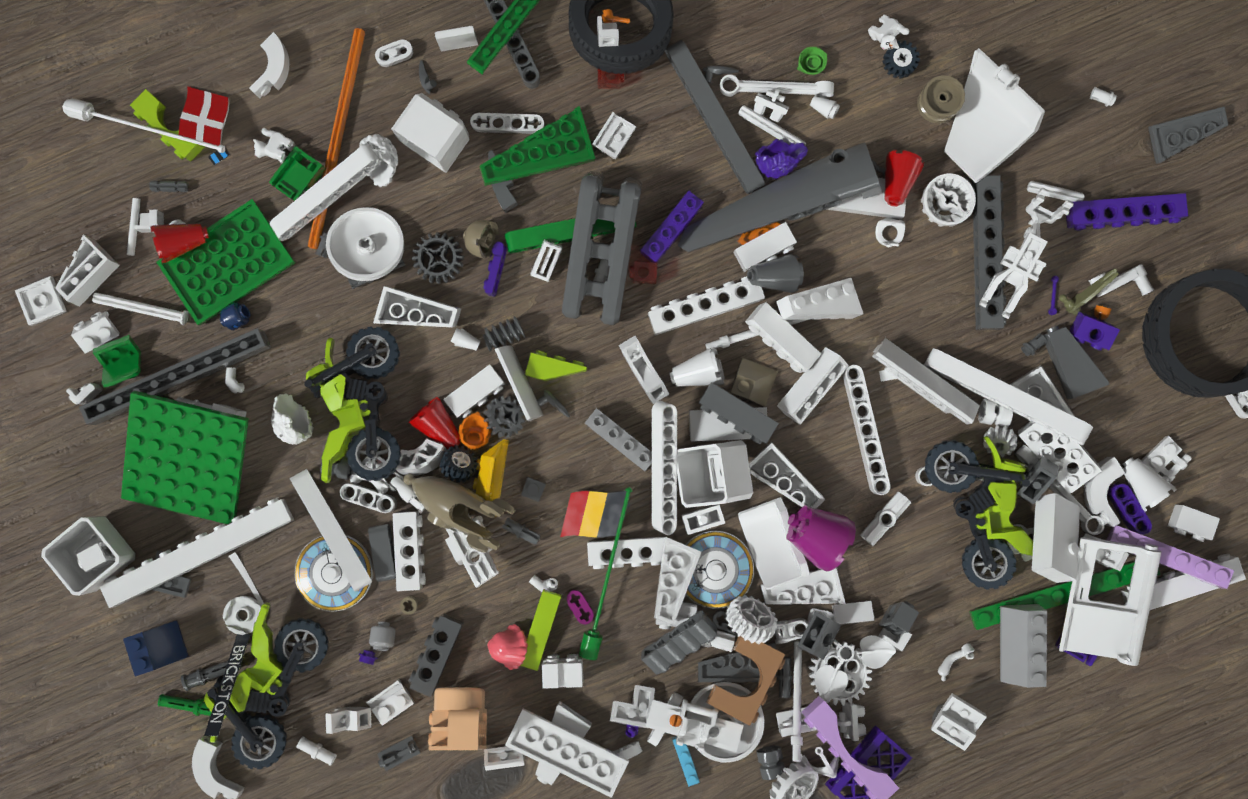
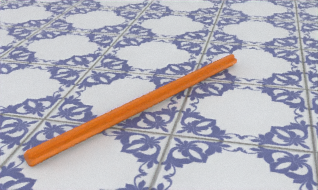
M354 29L325 163L326 170L323 172V177L337 166L365 36L363 29ZM327 208L313 219L308 247L311 249H318Z

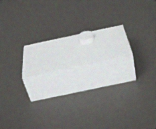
M1057 493L1043 495L1035 503L1032 571L1059 583L1077 580L1080 506Z

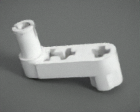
M1140 264L1118 275L1097 294V297L1131 280L1136 282L1142 296L1152 292L1154 288L1146 276L1147 272L1144 266ZM1105 272L1090 279V284L1092 285L1094 282L1102 278L1105 275Z

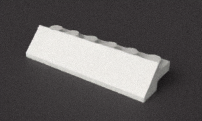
M885 338L880 345H877L872 357L886 366L884 370L944 413L953 414L965 424L973 423L980 405Z

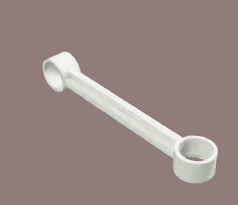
M726 75L720 82L721 93L728 97L734 96L737 92L767 93L768 90L775 92L777 87L781 89L779 93L808 94L822 98L834 95V83L830 81H819L816 83L738 80L734 75ZM727 80H732L736 83L737 87L729 92L723 88V83Z
M1023 445L1015 452L1016 457L1031 469L1038 462V457L1026 445ZM1055 479L1049 488L1054 493L1080 506L1079 519L1081 520L1083 531L1092 535L1100 534L1105 526L1102 518L1091 515ZM1092 518H1095L1098 522V527L1094 532H1091L1087 527L1088 521Z

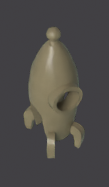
M410 473L404 476V483L407 485L412 484L418 500L429 512L427 519L431 523L446 529L454 528L468 534L467 542L469 546L479 552L486 553L488 547L494 550L500 547V543L491 538L493 534L469 518L468 508L490 518L494 516L501 517L504 511L513 515L515 509L508 502L500 498L494 499L492 502L486 501L470 489L448 479L437 477H420L415 479Z

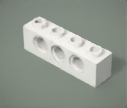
M418 511L393 513L397 591L420 590L426 583L425 573H422V565L425 564L424 554H421V546L424 545L423 534L420 535V527L423 525L422 515H419ZM406 526H410L413 529L411 537L406 536L404 533ZM408 545L414 548L412 556L407 555L405 552ZM408 565L414 566V575L407 573L406 568Z
M665 537L619 539L612 568L624 567V564L631 563L632 567L643 566L645 562H651V565H661ZM615 540L588 541L589 566H593V569L605 568L604 565H609L610 559H604L602 552L605 549L612 551ZM643 547H649L652 550L649 557L641 555L640 551ZM624 548L632 550L633 553L630 558H624L621 555V551Z

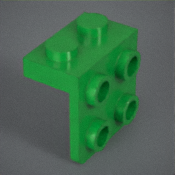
M130 335L93 348L94 356L103 366L102 385L104 387L117 385L119 382L135 378L140 374L141 351Z

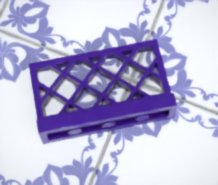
M876 725L850 754L852 758L864 765H867V760L870 757L876 756L877 765L870 767L890 768L889 777L892 780L898 776L912 759L908 753ZM884 740L889 742V751H880V745ZM894 754H903L905 756L900 763H894ZM890 755V764L881 765L880 756ZM842 765L837 769L836 778L830 777L825 783L829 790L840 799H870L866 793L855 794V785H858L853 779L855 774L852 771L848 773ZM845 786H851L852 795H842L840 791Z

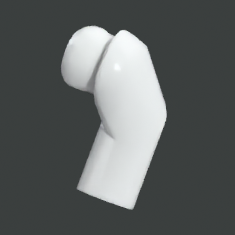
M226 367L225 383L227 387L235 394L237 392L242 393L244 391V384L238 383L236 380V368Z

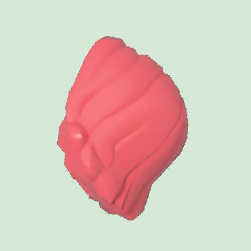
M514 624L509 625L505 631L496 633L487 646L494 660L502 663L509 670L518 669L525 660L528 644L524 632Z

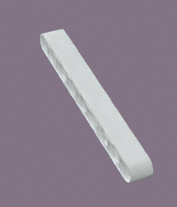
M933 348L924 363V366L932 372L1077 444L1084 445L1093 429V426L938 349Z

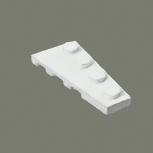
M836 568L827 572L821 569L809 572L810 575L770 590H766L763 584L760 585L765 604L846 603Z

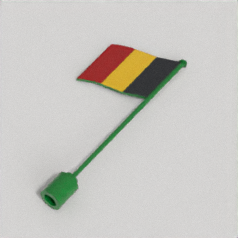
M630 487L620 492L579 491L570 494L560 538L572 535L595 538L616 536L593 629L584 632L578 654L587 660H597L603 638L597 630L630 492H633Z

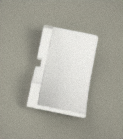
M781 497L738 513L747 544L766 590L810 575L804 555L786 539L789 528V515Z

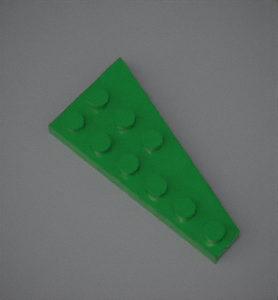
M580 106L567 115H563L552 124H548L526 137L522 142L511 146L510 149L502 154H498L481 164L480 171L484 185L595 161V155Z

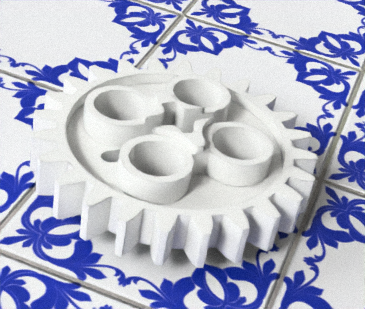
M836 645L834 647L830 646L824 660L819 657L817 659L811 658V661L815 664L808 666L813 671L808 674L810 678L815 679L817 670L824 665H828V660L831 657L836 658L837 662L833 666L836 668L840 661L837 656L838 647ZM855 654L853 659L850 660L855 661V667L852 670L847 669L849 661L843 662L838 671L841 669L847 674L848 680H852V686L833 698L834 705H837L838 700H840L843 706L845 705V700L852 704L853 697L859 700L858 693L865 695V692L862 690L863 687L869 688L866 681H870L872 678L867 676V674L871 673L872 670L866 668L867 666L862 662V654ZM814 679L810 681L811 685H815Z

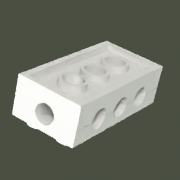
M1030 421L1018 430L1020 438L1039 459L1044 456L1059 466L1056 479L1069 495L1102 472L1100 465L1082 445L1033 421ZM1044 433L1052 434L1049 439L1041 437ZM1059 447L1065 449L1064 452L1060 454L1054 452L1055 449ZM1071 462L1077 463L1075 468L1067 467Z

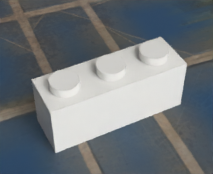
M785 222L738 247L733 253L743 271L746 272L753 265L777 258L776 255L781 252L787 254L792 251L797 241Z
M489 364L444 398V401L457 418H466L473 413L471 409L475 406L481 407L488 401L487 397L492 393L495 396L504 389L502 386L505 383Z

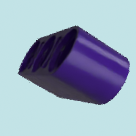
M1125 484L1110 485L1107 495L1128 530L1142 535L1148 534L1152 529L1151 521L1131 489ZM1118 488H1120L1122 491L1120 497H1118L1116 494ZM1130 504L1132 511L1128 514L1127 506ZM1139 521H1141L1142 527L1140 530L1137 529V523Z

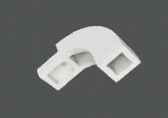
M636 336L618 345L628 365L653 404L669 395L663 381L653 368Z
M1107 457L1098 463L1102 472L1085 483L1084 500L1090 514L1099 513L1098 516L1102 518L1104 525L1114 527L1120 521L1108 503L1107 491L1110 484L1125 474L1115 457Z
M203 736L198 740L192 757V769L196 782L207 795L214 799L221 793L227 799H237L242 795L245 787L225 779L219 773L216 766V758L223 743L217 740L215 743H212L209 736Z

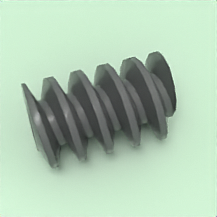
M514 316L513 323L506 319V326L499 322L498 329L494 325H492L491 332L485 328L483 337L488 350L492 352V345L495 348L499 347V343L506 346V340L512 344L513 337L520 341V334L524 337L525 334L519 320Z

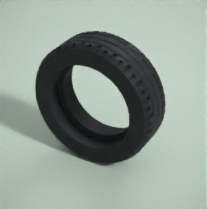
M570 0L568 12L570 39L577 53L597 69L614 74H629L641 71L654 64L669 45L674 18L671 0H636L642 3L653 16L651 32L635 43L599 47L598 36L593 33L588 23L590 10L603 0Z

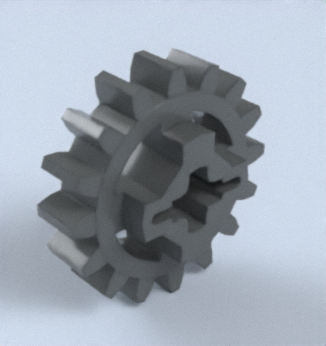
M500 396L497 399H493L486 406L488 410L484 414L488 418L484 419V422H489L487 429L492 428L493 435L498 433L499 438L504 437V435L506 438H509L512 435L518 434V431L523 429L520 424L525 422L521 418L524 413L520 412L521 406L516 405V399L511 402L510 396L505 399L503 396Z

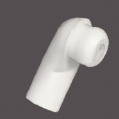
M534 575L529 581L540 592L543 589L554 591L558 587V581L555 578L541 580Z

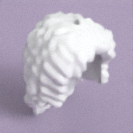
M379 134L368 135L360 141L359 148L370 144L381 162L367 176H370L374 181V185L379 187L387 186L392 182V177L398 165L397 150L388 138Z
M286 393L275 397L271 425L277 437L283 442L297 445L312 436L313 423L309 417V411L305 410V406L302 407L300 404H297L293 400L292 395L288 396Z

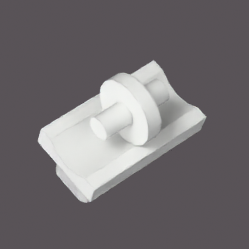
M778 87L775 92L767 91L766 95L772 97V99L758 93L754 100L756 101L754 112L763 115L766 107L773 109L770 119L779 122L783 115H786L789 106L776 101L783 102L785 99L784 96L779 95L781 89Z
M845 702V705H842L843 712H839L840 719H837V726H840V732L844 733V738L859 741L860 736L866 735L865 725L858 723V717H864L865 708L861 705Z

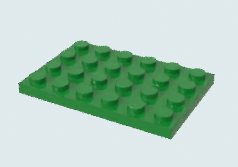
M253 199L208 227L209 238H206V243L167 263H162V258L156 262L199 326L221 313L223 308L239 301L296 263Z

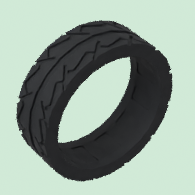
M1211 269L1195 273L1168 285L1152 301L1142 325L1143 348L1153 371L1171 388L1193 397L1213 398L1247 391L1248 363L1237 376L1225 383L1209 382L1188 371L1178 360L1170 340V321L1179 300L1194 287H1210L1227 292L1237 299L1248 313V275L1231 269Z

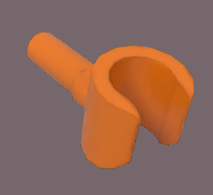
M610 9L603 11L602 19L604 23H630L629 18L613 16V12Z

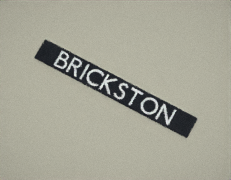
M250 634L236 635L204 736L219 735Z

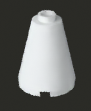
M709 348L672 368L673 372L670 373L672 383H676L677 386H705L711 382L715 385L725 384L721 361L715 357L718 354L716 348Z
M1130 458L1123 463L1124 475L1145 512L1147 511L1146 506L1149 505L1152 508L1170 495L1168 493L1169 490L1172 489L1173 492L1177 490L1175 486L1139 458L1136 460Z

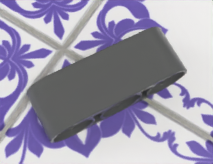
M383 524L369 527L368 533L377 582L396 579L395 552L390 525Z

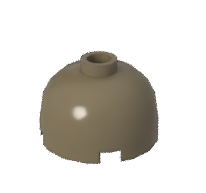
M488 220L472 222L463 234L466 249L476 257L490 258L493 255V245L498 242L495 241L496 234L499 235L498 225Z

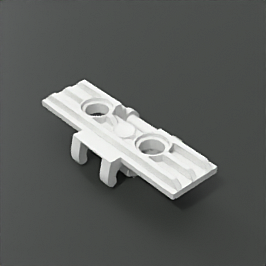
M482 516L471 519L485 528L482 523ZM454 528L446 529L450 537L445 539L455 561L458 565L464 564L476 588L499 574L489 554L493 549L488 547L486 553L479 552L469 546L467 542L468 534ZM479 554V560L477 562H472L471 559L473 557L475 558Z

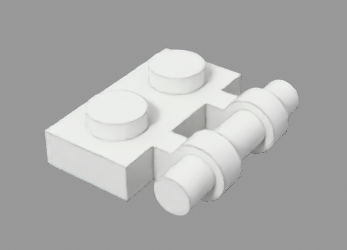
M1165 436L1141 461L1155 472L1160 473L1168 482H1172L1175 479V475L1188 466L1187 463L1191 460V457L1185 454L1182 458H1179L1177 455L1182 449L1170 436ZM1172 461L1175 465L1170 470H1167L1165 466Z

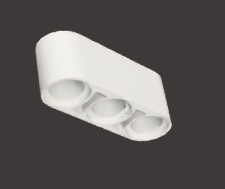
M348 483L340 489L342 499L382 513L392 512L397 507L395 497L385 493L380 497L378 491L358 484ZM349 487H352L355 491L353 497H349L346 493ZM367 493H370L373 496V500L371 503H367L365 501V495ZM385 499H389L391 501V507L389 509H385L383 507V501Z

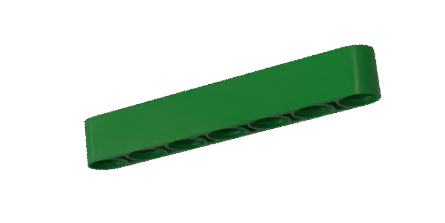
M576 218L505 233L508 253L541 248L544 239L556 245L571 242ZM597 219L593 226L592 236L596 237L615 233V223Z

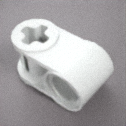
M804 618L777 622L775 643L782 644L802 638L804 632H797L795 626L797 624H804L807 628L808 621Z

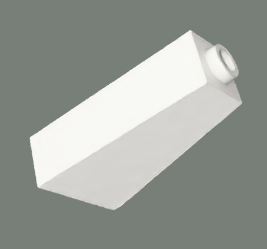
M561 701L558 702L552 723L584 738L591 727V722ZM539 762L535 775L538 776L537 779L543 784L548 783L552 786L560 772Z

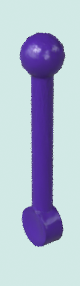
M1053 276L1051 279L1053 288L1051 308L1048 310L1049 315L1057 313L1055 299L1057 282L1059 281L1058 276Z

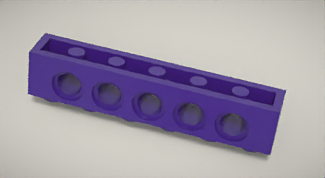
M1186 193L1073 202L1074 205L1069 209V214L1066 215L1067 228H1074L1076 231L1084 230L1088 226H1093V229L1105 228V225H1112V228H1117L1131 223V226L1143 225V222H1150V225L1161 224L1162 221H1169L1170 224L1179 223L1181 219L1188 216ZM1162 206L1166 208V214L1162 211ZM1143 207L1147 209L1148 215L1143 213ZM1124 209L1128 210L1129 217L1124 214ZM1105 210L1110 213V218L1105 216ZM1086 211L1091 214V220L1086 217Z

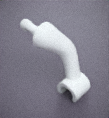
M353 470L351 471L350 481L352 484L365 480L359 477ZM381 479L380 481H370L377 488L380 497L388 491V486Z
M965 644L961 650L945 658L938 669V674L942 676V681L946 680V676L950 673V668L954 661L964 656L967 659L974 658V648L972 645Z

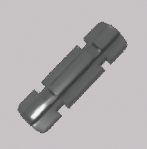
M150 181L149 188L153 192L188 191V183L186 181Z

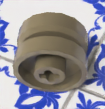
M941 75L933 78L926 84L918 96L917 107L919 113L925 120L931 123L941 124L949 121L957 114L965 102L964 88L957 79L951 76Z

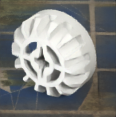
M943 174L934 178L923 190L924 193L921 198L923 213L927 214L930 222L934 221L941 227H953L962 223L971 215L976 202L975 192L971 184L965 178L956 174ZM933 197L937 200L938 209L936 211L932 203ZM947 198L950 200L948 204L945 203ZM941 210L950 211L952 214L945 216L939 214Z
M805 762L791 763L789 768L783 769L784 772L781 775L776 776L777 781L772 782V789L769 791L771 799H809L817 787L819 776Z

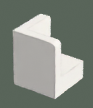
M597 16L599 47L618 46L619 31L617 24L602 23V17Z
M158 210L140 213V225H135V230L141 233L151 232L150 226L164 225V213Z
M883 628L878 637L890 643L896 650L903 651L912 634L908 632L894 635Z

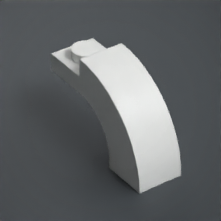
M274 32L260 45L268 56L267 69L249 88L259 98L266 96L272 86L279 91L285 83L289 72L287 50Z

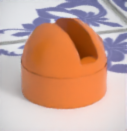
M1096 305L1094 315L1097 319L1101 315V320H1105L1109 317L1112 309Z

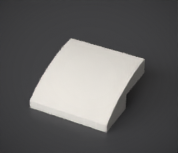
M951 693L937 715L931 730L965 751L976 737L975 732L987 716L981 710Z

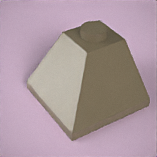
M742 358L729 393L765 407L778 371Z

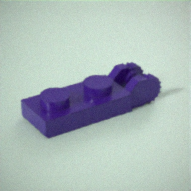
M496 242L493 245L492 253L494 257L489 262L488 271L490 273L488 279H485L483 286L485 293L492 297H495L497 294L507 254V248L502 242Z

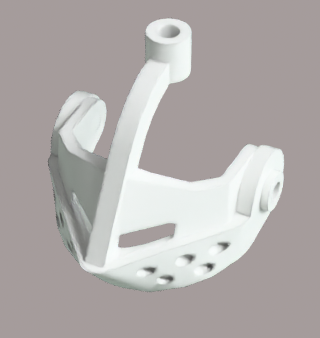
M817 747L815 752L817 755H820L826 767L817 768L808 762L805 755L802 756L801 754V762L808 764L817 773L836 778L839 756L837 758L834 756L829 764L823 755V749Z

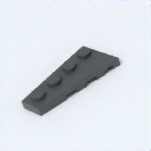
M1225 106L1149 126L1156 164L1165 161L1170 156L1181 152V150L1192 146L1199 140L1228 126Z
M776 643L767 644L776 649ZM738 652L698 662V682H759L760 679L757 665L751 659Z

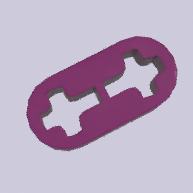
M579 590L570 591L566 601L576 619L581 624L587 625L591 623L594 618V612L583 593ZM572 594H574L575 596H580L578 600L580 603L579 607L576 604V602L570 601L572 599ZM580 608H583L585 612H590L589 620L580 618L582 615Z

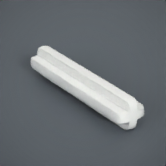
M1030 181L1027 187L1028 192L1038 194L1041 188L1049 190L1045 196L1065 201L1076 202L1084 200L1083 193L1035 181Z

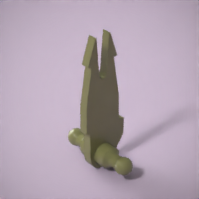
M1114 268L1072 299H1068L1066 295L1062 294L1059 296V300L1064 303L1068 313L1078 315L1079 312H1082L1080 307L1095 297L1119 273Z

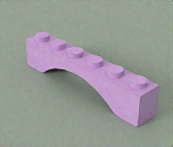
M1117 525L1111 527L1106 540L1138 546H1145L1146 544L1156 545L1158 550L1162 552L1160 564L1221 589L1228 588L1234 573L1232 569Z
M818 696L802 711V714L806 717L804 722L811 729L814 727L818 731L816 736L823 743L827 742L831 746L828 750L836 758L839 756L843 760L841 765L848 773L852 771L855 774L853 779L860 787L864 785L867 788L865 793L870 799H888L899 789L882 769L864 765L850 756L839 735L837 715L822 698Z

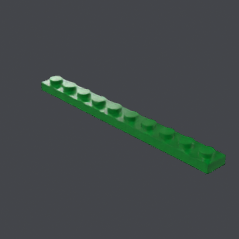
M1135 561L1124 564L1121 571L1109 568L1093 573L1088 597L1130 584ZM1158 567L1157 576H1158V575H1161V574H1160V571H1159V567ZM1072 581L1059 583L970 610L974 628L979 630L999 624L1000 606L1039 604L1044 609H1049L1068 603Z

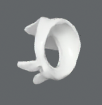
M885 218L878 221L875 231L876 239L881 245L888 248L899 246L898 243L904 237L905 223L902 220ZM889 225L897 229V237L892 241L885 240L882 236L883 229Z

